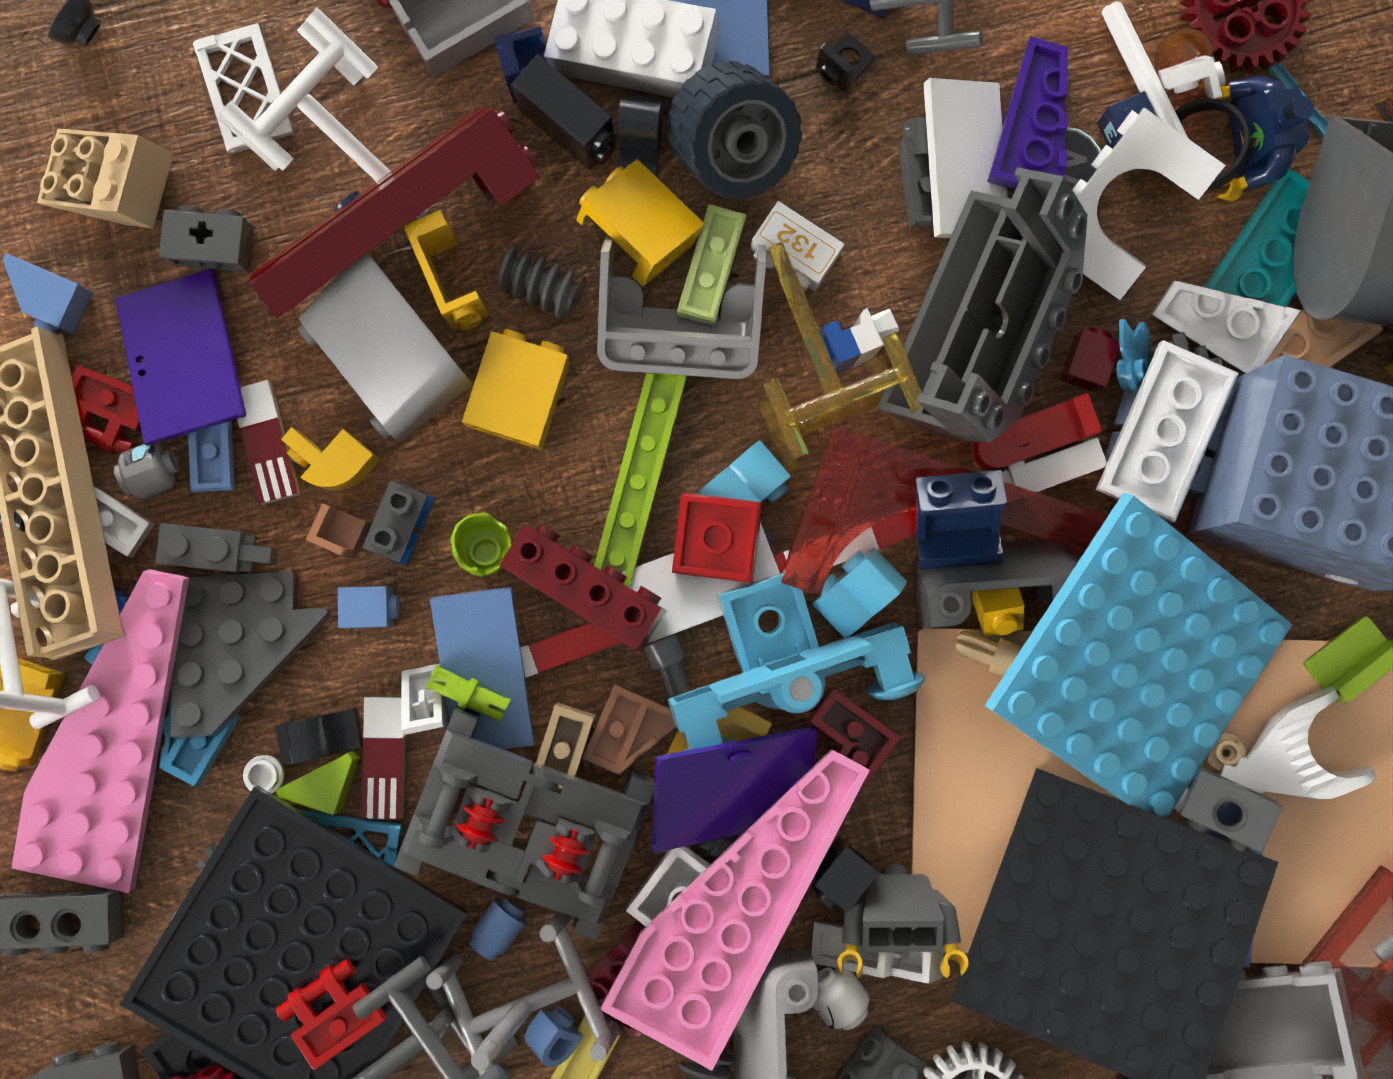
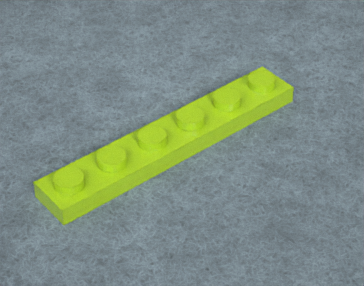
M646 373L594 564V566L602 571L606 565L621 573L625 571V576L628 578L624 584L630 587L639 559L686 385L687 375Z

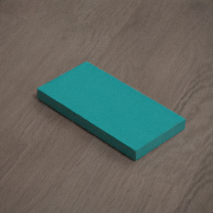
M1289 168L1287 174L1282 179L1272 183L1204 285V288L1282 307L1289 305L1297 293L1293 272L1295 234L1310 181Z

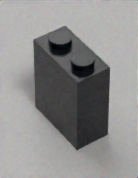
M537 54L511 83L520 112L589 171L596 163L602 165L608 160L615 149L613 145L615 137L611 116Z

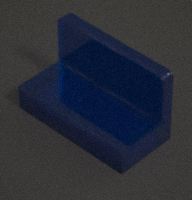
M541 26L494 38L503 74L514 104L517 101L511 83L537 54L546 60L544 58L546 42Z

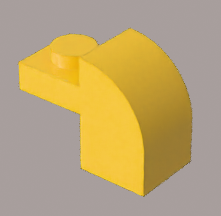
M292 427L281 438L290 447L286 453L303 468H306L308 464L311 465L301 478L310 484L326 490L340 491L357 485L381 460L355 436L344 429L339 432L324 451L302 432Z

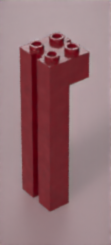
M478 107L248 275L250 285L278 319L470 177L488 201L495 198L498 204L502 206L540 178L534 169L539 164L526 145L520 146L516 143L511 135L515 128L502 110L496 112L493 108L485 109V107Z

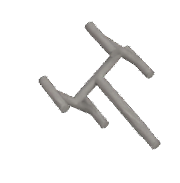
M557 911L540 930V937L543 941L552 942L554 940L569 975V978L473 1017L456 976V972L464 963L463 957L460 954H451L427 976L426 984L430 989L436 990L443 986L472 1056V1066L478 1070L479 1075H482L494 1066L492 1060L502 1051L529 1016L530 1012L574 994H577L596 1039L590 1049L591 1058L595 1061H602L608 1054L620 1032V1027L615 1021L606 1022L602 1010H600V1005L566 927L571 921L572 916ZM493 1028V1030L483 1040L481 1033ZM503 1065L500 1066L505 1072L506 1079H509L511 1075L509 1068Z

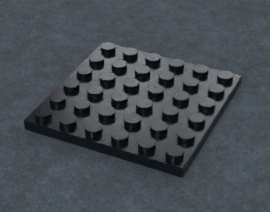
M1036 768L969 948L967 970L962 976L960 973L950 1001L1131 1079H1205L1279 862L1246 849L1241 852L1233 848L1231 843L1203 832H1198L1185 825L1131 804L1128 805L1123 801Z
M257 785L251 790L120 1005L244 1079H352L382 1057L403 1022V1019L390 1001L381 1006L387 1015L385 1021L315 1070L312 1069L290 1036L303 1023L297 1014L283 1022L276 1013V1007L288 1000L287 995L297 987L305 988L319 978L320 971L329 965L335 967L345 959H349L356 970V973L344 980V984L349 992L363 982L369 991L372 992L422 956L428 962L431 971L404 989L414 1003L426 984L427 976L434 971L469 911ZM327 992L314 1001L312 1005L316 1012L320 1013L335 1001Z

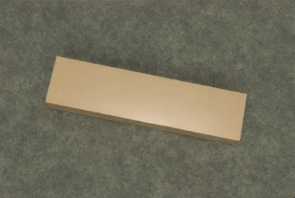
M37 326L31 329L32 334L0 346V406L4 414L0 416V436L7 441L11 451V457H9L0 447V515L27 656L57 660L124 637L64 337L60 333L56 334ZM7 474L14 478L18 487L17 492L13 493L9 488L6 479ZM15 511L24 521L25 532L20 531L15 524ZM22 550H25L32 561L31 570H28L22 562ZM30 588L38 596L39 610L29 600L28 592ZM37 627L46 636L47 646L42 647L37 641Z

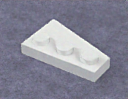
M1173 281L1150 315L1178 333L1185 332L1186 338L1199 346L1206 345L1208 352L1216 357H1220L1227 364L1246 374L1265 363L1301 310Z

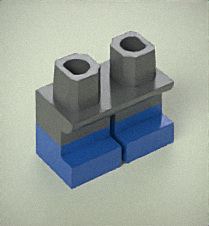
M390 480L362 548L408 567L421 536L420 533L413 531L414 527L420 530L424 529L436 497Z

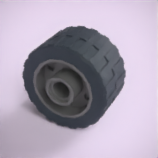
M737 61L712 63L711 66L703 67L696 71L695 75L681 85L682 88L678 94H675L672 100L673 104L667 117V137L671 143L670 148L674 156L679 159V163L707 190L713 194H719L722 198L747 199L750 196L763 194L767 189L773 188L778 184L779 180L791 169V165L799 152V143L802 140L800 113L796 110V104L782 88L748 64L743 65Z

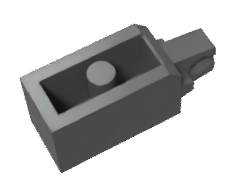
M160 523L155 564L246 574L253 571V563L276 565L278 549L256 546L257 536L243 532Z
M115 1041L92 1048L93 1053L79 1056L78 1050L57 1054L52 1057L53 1062L38 1071V1073L22 1079H140L134 1044L119 1047L118 1042Z

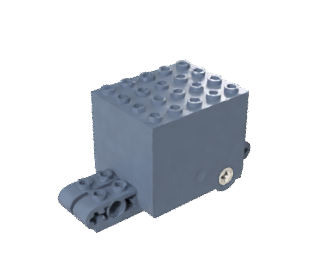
M1289 355L1278 357L1236 378L1186 497L1196 500L1186 536L1309 572L1332 582L1368 591H1392L1393 386ZM1132 390L1123 392L1114 423L1115 428L1122 430L1138 392H1133ZM1120 432L1111 433L1105 454L1107 462Z

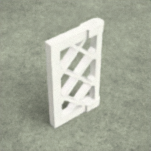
M258 23L216 36H208L193 42L216 117L225 107L218 87L220 81L238 89L232 100L237 106L245 93L263 101L253 119L254 122L280 96L279 84ZM253 42L257 54L255 60L237 52L242 43ZM221 50L227 54L216 72L212 68L208 54ZM233 57L251 65L242 84L224 76ZM258 69L262 71L268 89L266 97L248 88ZM289 116L269 135L273 140L294 134ZM217 118L227 153L234 154L250 149L240 138L234 137L233 132Z

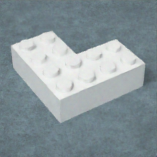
M558 0L544 58L564 77L674 98L675 94H678L682 88L681 85L695 75L696 71L712 65L721 28L716 9L670 0Z

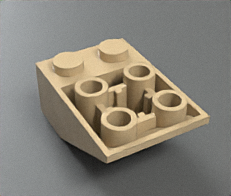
M57 129L56 136L51 144V154L47 169L41 180V190L37 203L123 225L154 228L174 154L139 135Z

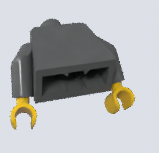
M892 864L884 870V875H878L850 911L848 913L845 911L842 943L846 944V948L837 960L841 976H843V965L848 960L858 963L857 978L862 975L863 963L861 956L858 954V945H862V952H942L943 945H945L946 954L940 963L942 975L945 978H948L950 975L948 960H955L959 963L961 976L967 970L968 958L962 951L958 950L957 943H961L956 908L944 895L932 888L929 878L923 874H908L907 869L903 865Z

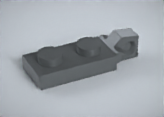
M912 117L909 121L902 124L903 139L899 142L908 227H933L926 117Z

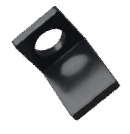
M846 33L833 48L827 43H824L819 48L816 68L825 81L831 85H836L841 91L845 92L875 60V56L849 33ZM846 49L855 51L860 60L856 68L852 67L839 53Z

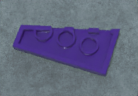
M1030 36L1026 44L987 182L1016 190L1019 182L1015 178L1014 173L1017 167L1064 176L1065 178V169L1067 167V150H1065V132L1067 130L1065 97L1068 94V47Z

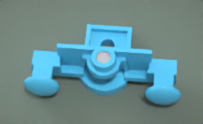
M792 569L717 594L741 674L667 699L675 726L680 732L684 733L688 748L683 751L734 742V738H721L716 720L727 717L726 711L752 702L790 713L809 711L818 704L823 696L825 677L859 665L864 668L874 667L878 682L869 686L866 692L871 698L877 700H895L912 694L922 686L925 675L919 672H912L907 655L911 651L904 627L896 622H891L819 647L797 571ZM766 610H774L778 615L777 626L771 631H762L758 625L759 616Z

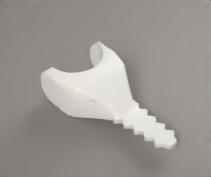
M1333 687L1321 689L1287 704L1269 719L1248 756L1240 757L1236 766L1224 765L1221 774H1219L1261 794L1265 791L1311 799L1336 798L1362 788L1377 778L1373 768L1369 766L1337 772L1324 770L1311 755L1308 745V730L1316 714L1339 698ZM1186 788L1180 800L1174 807L1175 810L1179 813V809L1186 797L1189 788ZM1226 802L1221 805L1227 807L1230 802Z

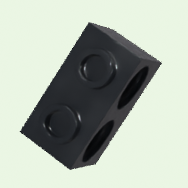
M839 836L827 851L813 877L814 886L812 889L816 892L815 896L834 911L839 905L848 913L878 876L879 872L868 859Z

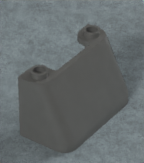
M1058 539L1001 542L1003 550L1002 563L920 570L917 555L912 566L917 628L954 626L962 623L968 617L971 610L970 591L1032 586L1033 600L1044 601L1050 605L1077 565L1078 560L1067 544Z

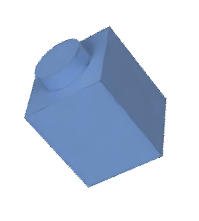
M338 587V628L395 627L394 619L400 618L401 603L399 595H394L393 587Z

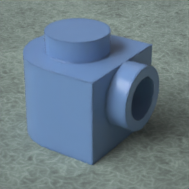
M555 1006L551 1012L541 1009L536 1017L531 1020L525 1033V1043L546 1067H555L566 1061L584 1037L573 1025L574 1017L559 1006Z

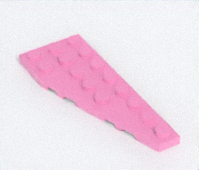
M831 749L640 932L600 1010L712 1071L870 770Z

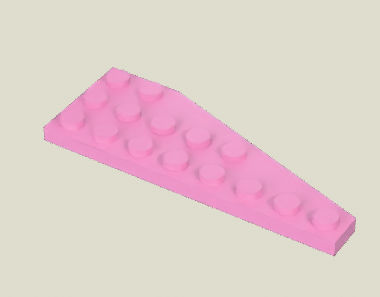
M151 569L143 571L119 615L124 637L104 643L79 689L80 691L93 685L99 690L100 698L64 717L24 791L12 869L130 893L135 889L189 577Z

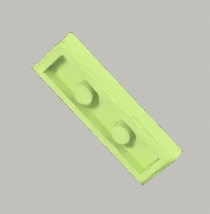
M711 204L708 205L703 221L705 225L697 241L676 316L715 326L746 220V214Z

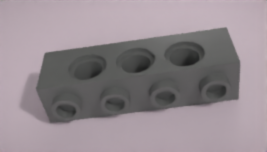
M95 889L0 894V950H2V956L23 955L28 953V948H42L43 954H57L69 951V946H83L84 952H98L109 949L110 943L124 937L123 892ZM71 913L76 914L80 918V931L75 930L71 926ZM31 915L35 916L40 922L39 933L35 932L30 926Z

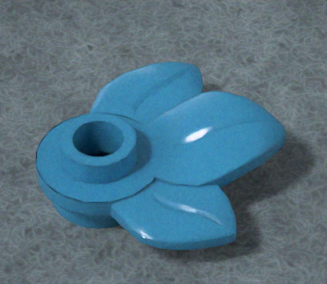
M1120 319L1119 344L1123 359H1119L1117 362V377L1124 391L1132 390L1133 392H1138L1151 363L1149 357L1151 335L1145 322H1138V326L1133 331L1125 319Z

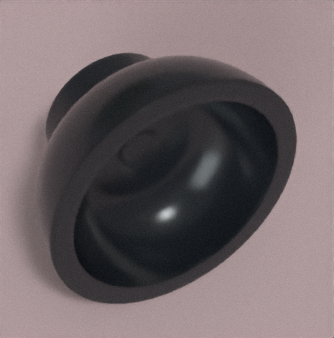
M67 0L55 18L48 37L61 44H72L77 41L86 47L96 35L102 21L94 16V8L90 0Z

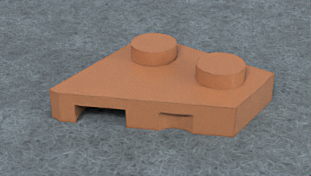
M614 684L582 759L618 775L621 774L635 760L676 727L670 708Z

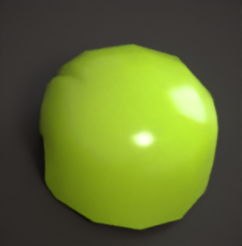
M485 512L469 514L456 524L451 536L452 554L456 562L462 569L478 577H489L498 574L503 569L499 565L512 545L511 534L507 526L493 518L491 514Z

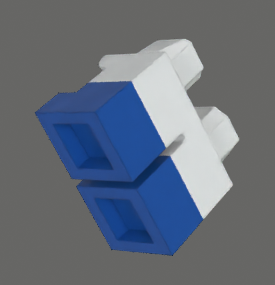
M866 308L854 326L842 331L838 320L824 325L814 343L829 377H833L872 360L884 344L892 341V335L897 334L899 328L890 309L871 316Z

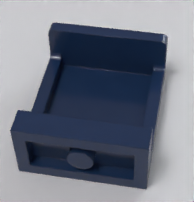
M1001 470L916 478L915 539L920 570L1002 563L1003 550L1000 539L1001 510L1007 506V498Z

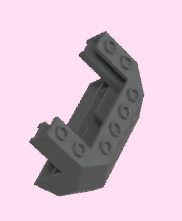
M1017 167L1014 176L1019 183L1012 199L971 190L877 408L913 428L955 441L992 442L1020 418L1024 407L1028 406L1033 399L1035 392L1034 384L1040 369L1045 368L1050 359L1052 341L1056 332L1063 328L1067 317V306L1072 295L1080 289L1083 280L1082 271L1088 214L1064 176Z

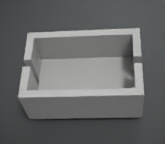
M388 0L433 78L534 20L529 0Z

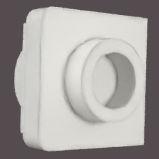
M1204 55L1158 71L1159 80L1163 88H1174V93L1194 89L1199 86L1198 80L1202 79L1206 97L1211 99L1222 97L1220 86L1225 85V75L1219 61L1214 62V57Z

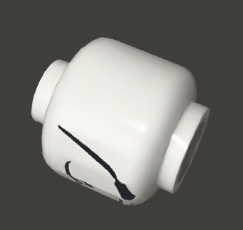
M828 967L818 972V995L812 1007L831 1029L850 1030L857 1027L863 1022L868 1013L869 994L851 971L843 970V976L840 975L838 968L832 969Z

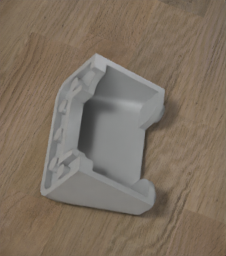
M366 253L339 273L298 317L302 323L297 328L299 333L311 347H314L316 344L321 347L375 417L370 422L384 439L391 435L397 442H402L473 386V383L456 364L369 253Z
M810 949L776 950L733 1030V1053L736 1059L734 1062V1079H796L795 1072L787 1073L785 1014L805 1012L817 1000V967Z

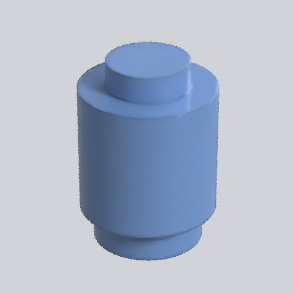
M506 897L503 901L495 898L471 930L473 936L468 941L470 946L480 955L491 961H494L498 955H504L527 924L526 919L522 916L525 913V909L509 897Z

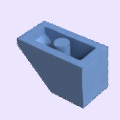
M5 253L3 263L21 312L36 319L33 324L35 327L38 326L58 334L60 329L74 335L93 292L75 282Z

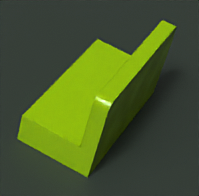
M1362 616L1303 662V666L1321 689L1335 688L1339 698L1334 702L1349 703L1393 668V640H1387L1368 616Z

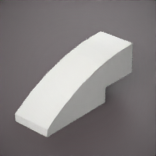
M814 922L811 954L815 964L838 968V957L846 948V944L842 943L843 923ZM858 945V954L861 956L863 963L862 974L880 978L895 976L927 984L942 979L940 963L944 957V945L942 952H862V945ZM848 960L844 963L843 970L856 972L858 963Z

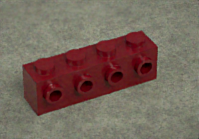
M539 523L535 530L524 524L499 566L629 647L642 652L667 612L666 609L658 605L662 598L642 585L638 591L624 584L628 577L609 565H606L603 571L592 565L590 562L594 556L575 544L571 546L570 550L557 543L560 535Z

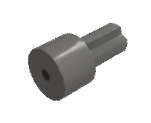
M674 633L646 644L644 649L652 670L659 669L669 697L672 698L692 691L681 664V660L685 658L677 634Z

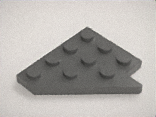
M294 571L189 577L171 682L170 737L178 739L217 736L331 617V611L328 608L297 609V574Z

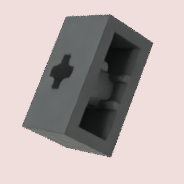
M179 206L178 211L164 210L158 257L171 266L212 268L214 270L249 273L254 227L242 217V213L234 210L219 209L217 214L203 213L202 209L192 206Z

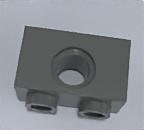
M1199 766L1179 810L1181 816L1187 818L1185 825L1208 835L1212 829L1227 836L1225 841L1233 844V848L1241 852L1245 849L1250 851L1252 848L1262 853L1283 806L1272 798ZM1233 802L1239 805V817L1233 822L1219 820L1217 818V810L1221 804Z

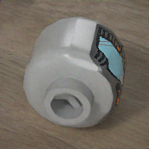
M157 443L150 446L143 444L124 451L118 458V465L114 467V474L121 490L126 495L132 494L135 498L141 500L171 490L175 484V473L180 471L178 460L172 450L165 451Z

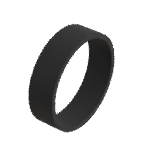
M1204 98L1191 101L1178 108L1175 112L1180 122L1200 111L1218 110L1236 118L1244 131V143L1239 157L1229 169L1215 178L1207 189L1212 190L1226 185L1243 170L1250 156L1252 141L1248 125L1236 107L1223 100Z

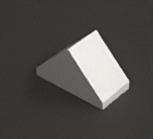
M440 663L401 671V730L403 735L448 726L449 719L445 696L426 689L428 680L432 678L431 674L436 665L440 666Z

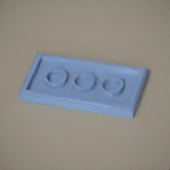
M512 587L431 597L430 605L441 668L468 681L474 678L479 681V686L511 699L508 708L503 710L505 714L500 723L480 713L472 738L500 749L533 746L535 739ZM445 697L450 722L453 711L459 703Z

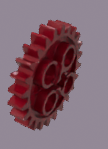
M1180 0V4L1187 7V9L1183 11L1179 18L1182 21L1191 22L1183 34L1196 35L1197 39L1192 44V49L1204 46L1206 50L1203 56L1211 57L1215 55L1217 56L1216 62L1219 61L1221 65L1229 61L1231 73H1235L1243 63L1247 73H1252L1257 68L1258 63L1263 70H1266L1273 63V60L1277 63L1281 62L1288 55L1287 51L1291 52L1299 44L1297 39L1307 31V28L1302 24L1311 17V13L1303 10V8L1311 0H1226V3L1218 0ZM1257 4V6L1251 11L1250 8ZM1239 6L1240 10L1237 11V12H1234V11L1236 10V8ZM1264 14L1273 17L1276 25L1270 24ZM1227 17L1219 22L1214 21L1216 18ZM1228 28L1238 31L1241 39L1233 37L1229 33Z

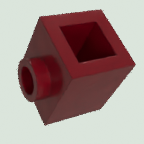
M1090 327L1088 330L1083 329L1074 336L1059 380L1094 393L1101 391L1107 386L1109 378H1114L1117 374V362L1119 359H1122V355L1118 354L1120 348L1119 341L1112 339V334L1106 330Z

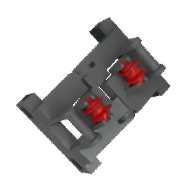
M457 705L451 716L394 867L417 876L423 862L500 893L511 896L517 895L518 899L573 916V933L597 941L655 789L654 778L631 769L623 791L620 793L544 765L534 763L532 766L533 761L472 738L480 713L468 708L466 710L461 709ZM523 781H526L520 798H517ZM475 783V784H477V785H480V786H482V787L488 788V789L493 790V791H495V792L474 787V786H472V784ZM468 786L453 827L447 825L461 788L465 789ZM523 814L536 818L526 845L514 840ZM562 816L580 822L582 824L594 827L596 831L566 821L559 817ZM545 821L556 824V827L545 823ZM599 834L603 842L590 876L583 875L594 842Z

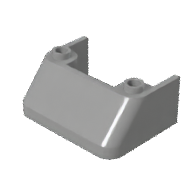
M606 235L600 258L597 341L598 358L605 367L616 371L742 379L755 371L759 354L766 246L758 245L755 284L739 283L730 286L723 294L721 312H718L715 326L676 316L677 309L643 307L642 286L631 276L613 274L614 240L609 235Z

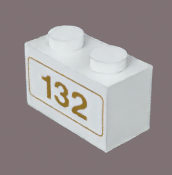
M778 201L753 237L750 250L755 252L753 256L757 260L758 245L766 246L767 268L773 269L776 266L788 274L786 276L787 280L797 288L804 291L810 288L816 292L841 255L844 243Z

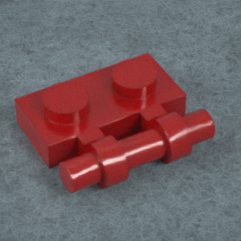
M77 365L72 381L84 440L99 445L101 451L111 455L116 453L122 454L124 451L135 448V442L123 438L126 427L141 432L133 386ZM93 414L109 420L105 431L91 426L90 421Z
M349 959L343 960L335 967L329 965L319 972L318 979L305 988L297 987L287 995L288 1000L276 1007V1013L283 1022L297 1014L303 1023L290 1036L313 1070L381 1024L387 1017L381 1007L363 1020L359 1019L355 1014L353 1005L371 992L364 982L349 992L344 984V980L356 973L355 967ZM329 992L335 1002L320 1013H317L312 1003Z

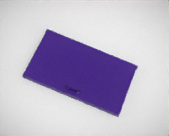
M210 268L115 298L143 442L146 446L246 417L214 269Z
M814 726L656 756L652 852L657 853L743 834L814 766L817 729Z

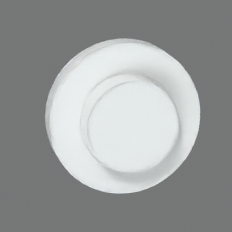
M270 755L254 757L247 763L243 772L244 783L250 791L258 785L272 794L282 786L285 778L283 765L277 758Z

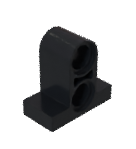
M626 94L625 100H620L617 121V137L620 149L618 167L626 168L638 159L657 177L665 98Z
M357 708L275 726L283 765L310 761L340 752L363 748V736Z

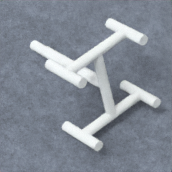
M317 7L297 31L319 52L318 55L255 122L232 101L219 112L217 118L274 171L278 168L283 171L294 158L269 135L298 106L311 121L377 182L391 171L308 93L333 66L353 86L363 76L368 79L378 66ZM429 208L415 218H422L428 212Z
M0 578V666L4 684V691H0V708L36 712L30 716V723L35 729H40L97 701L100 698V693L93 685L64 699L24 694L8 597L16 598L14 584L11 580ZM30 588L28 592L29 600L38 609L40 607L38 596ZM15 602L11 605V612L15 617L20 618L18 605Z

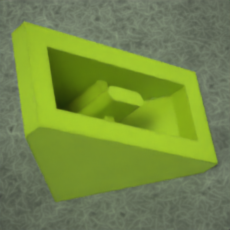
M357 750L349 752L275 791L279 798L335 815L343 811L360 755Z

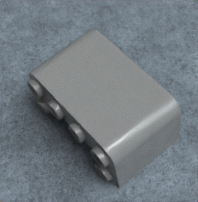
M1331 961L1305 963L1304 966L1299 967L1300 972L1288 973L1287 965L1261 968L1262 976L1246 977L1245 970H1242L1205 1079H1327L1329 1075L1331 1079L1363 1078L1365 1073L1341 968H1332Z

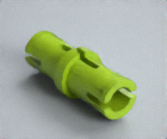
M436 665L431 674L432 678L428 680L426 689L435 691L458 702L459 708L466 710L469 707L496 720L498 723L501 722L505 714L503 710L508 708L511 701L510 698H505L479 686L478 680L471 678L468 681L441 668L439 665Z

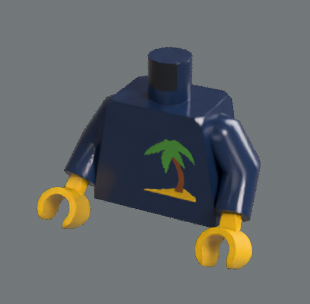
M1265 76L1230 81V86H1220L1222 97L1217 99L1225 101L1226 98L1231 97L1232 101L1229 103L1241 112L1248 125L1252 146L1249 159L1243 170L1239 173V176H1244L1238 179L1234 178L1224 185L1230 184L1228 191L1218 195L1217 198L1230 202L1236 201L1242 195L1243 189L1248 187L1251 191L1282 179L1287 174L1296 154L1308 145L1310 138L1306 120L1314 112L1312 101L1308 97L1302 96L1298 88L1285 89L1281 81ZM1203 83L1198 87V89L1204 90ZM1229 114L1237 159L1243 147L1244 131L1240 122Z

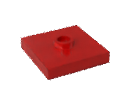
M681 493L672 573L753 583L763 502Z

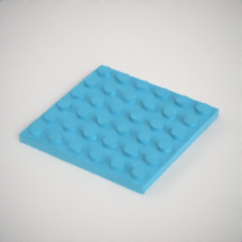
M1123 493L984 706L1120 801L1168 818L1196 775L1199 766H1202L1293 624L1134 495Z

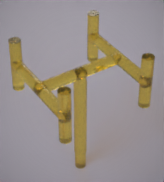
M783 242L772 245L768 250L825 395L791 408L779 378L763 384L769 399L760 402L759 407L782 465L789 473L800 468L797 458L809 453L802 435L878 406L883 392L887 388L900 384L911 413L918 412L924 408L916 401L919 393L922 394L898 332L891 333L882 338L893 368L888 370L883 356H877L868 361L873 376L842 388L797 273L792 266ZM890 415L895 430L909 426Z

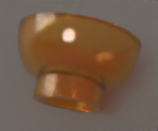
M1191 28L1178 29L1166 35L1160 41L1154 55V66L1157 74L1159 70L1204 55L1213 57V49L1209 39L1202 32Z

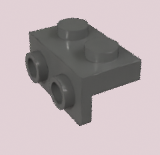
M874 1026L837 1079H917L927 1063L914 1052L892 1040L881 1028Z

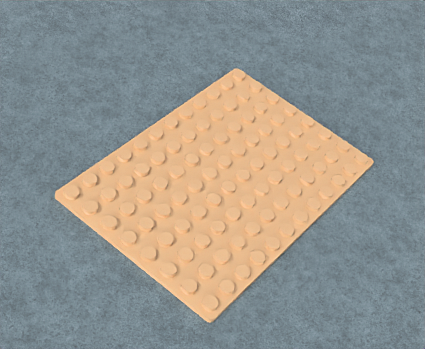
M922 628L917 632L916 672L923 673L925 680L922 686L915 691L911 874L927 876L932 888L938 890L956 908L961 943H957L958 950L963 953H968L1036 768L1117 799L984 705L1003 677L989 672L990 665L955 651V644L961 631H967L999 643L1000 638H1004L1024 646L1033 631H1014L1008 635H991L986 637L983 636L982 630ZM1282 640L1223 731L1236 735L1238 741L1245 745L1246 757L1273 715L1290 702L1321 690L1320 686L1303 666V662L1329 641ZM1393 668L1349 703L1333 702L1318 712L1308 730L1310 752L1320 767L1324 770L1337 772L1369 766L1375 772L1377 777L1375 781L1332 799H1311L1265 791L1262 793L1278 801L1283 806V809L1263 850L1264 857L1279 863L1253 937L1250 963L1305 964L1331 961V965L1393 966V957L1386 963H1383L1372 951V949L1393 933ZM1228 749L1222 751L1223 756L1227 757L1229 755ZM1207 758L1201 766L1217 774L1222 772V769L1220 771L1213 769L1208 764ZM1175 808L1167 818L1182 825H1185L1187 820Z

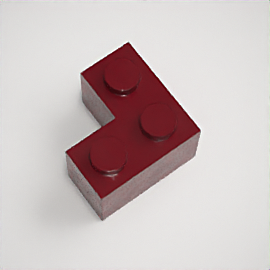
M831 687L807 718L808 721L839 743L834 751L870 770L853 801L854 803L901 737Z

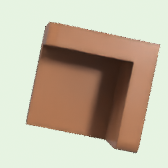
M323 503L306 540L336 554L353 559L369 522Z

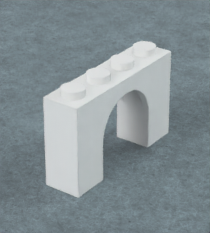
M1143 108L1139 114L1133 110L1129 113L1117 129L1123 136L1113 149L1108 145L1102 149L1091 164L1097 170L1090 180L1086 183L1080 179L1072 189L1088 214L1082 272L1119 300H1121L1146 267L1144 263L1109 239L1099 225L1097 218L1098 201L1108 183L1126 171L1150 169L1166 176L1199 200L1226 166L1146 108Z

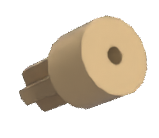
M961 631L955 644V651L990 665L989 672L1003 677L1023 646L1004 638H1000L999 643L970 632Z

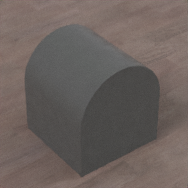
M1330 116L1300 212L1293 251V272L1296 291L1303 308L1313 318L1393 326V122Z

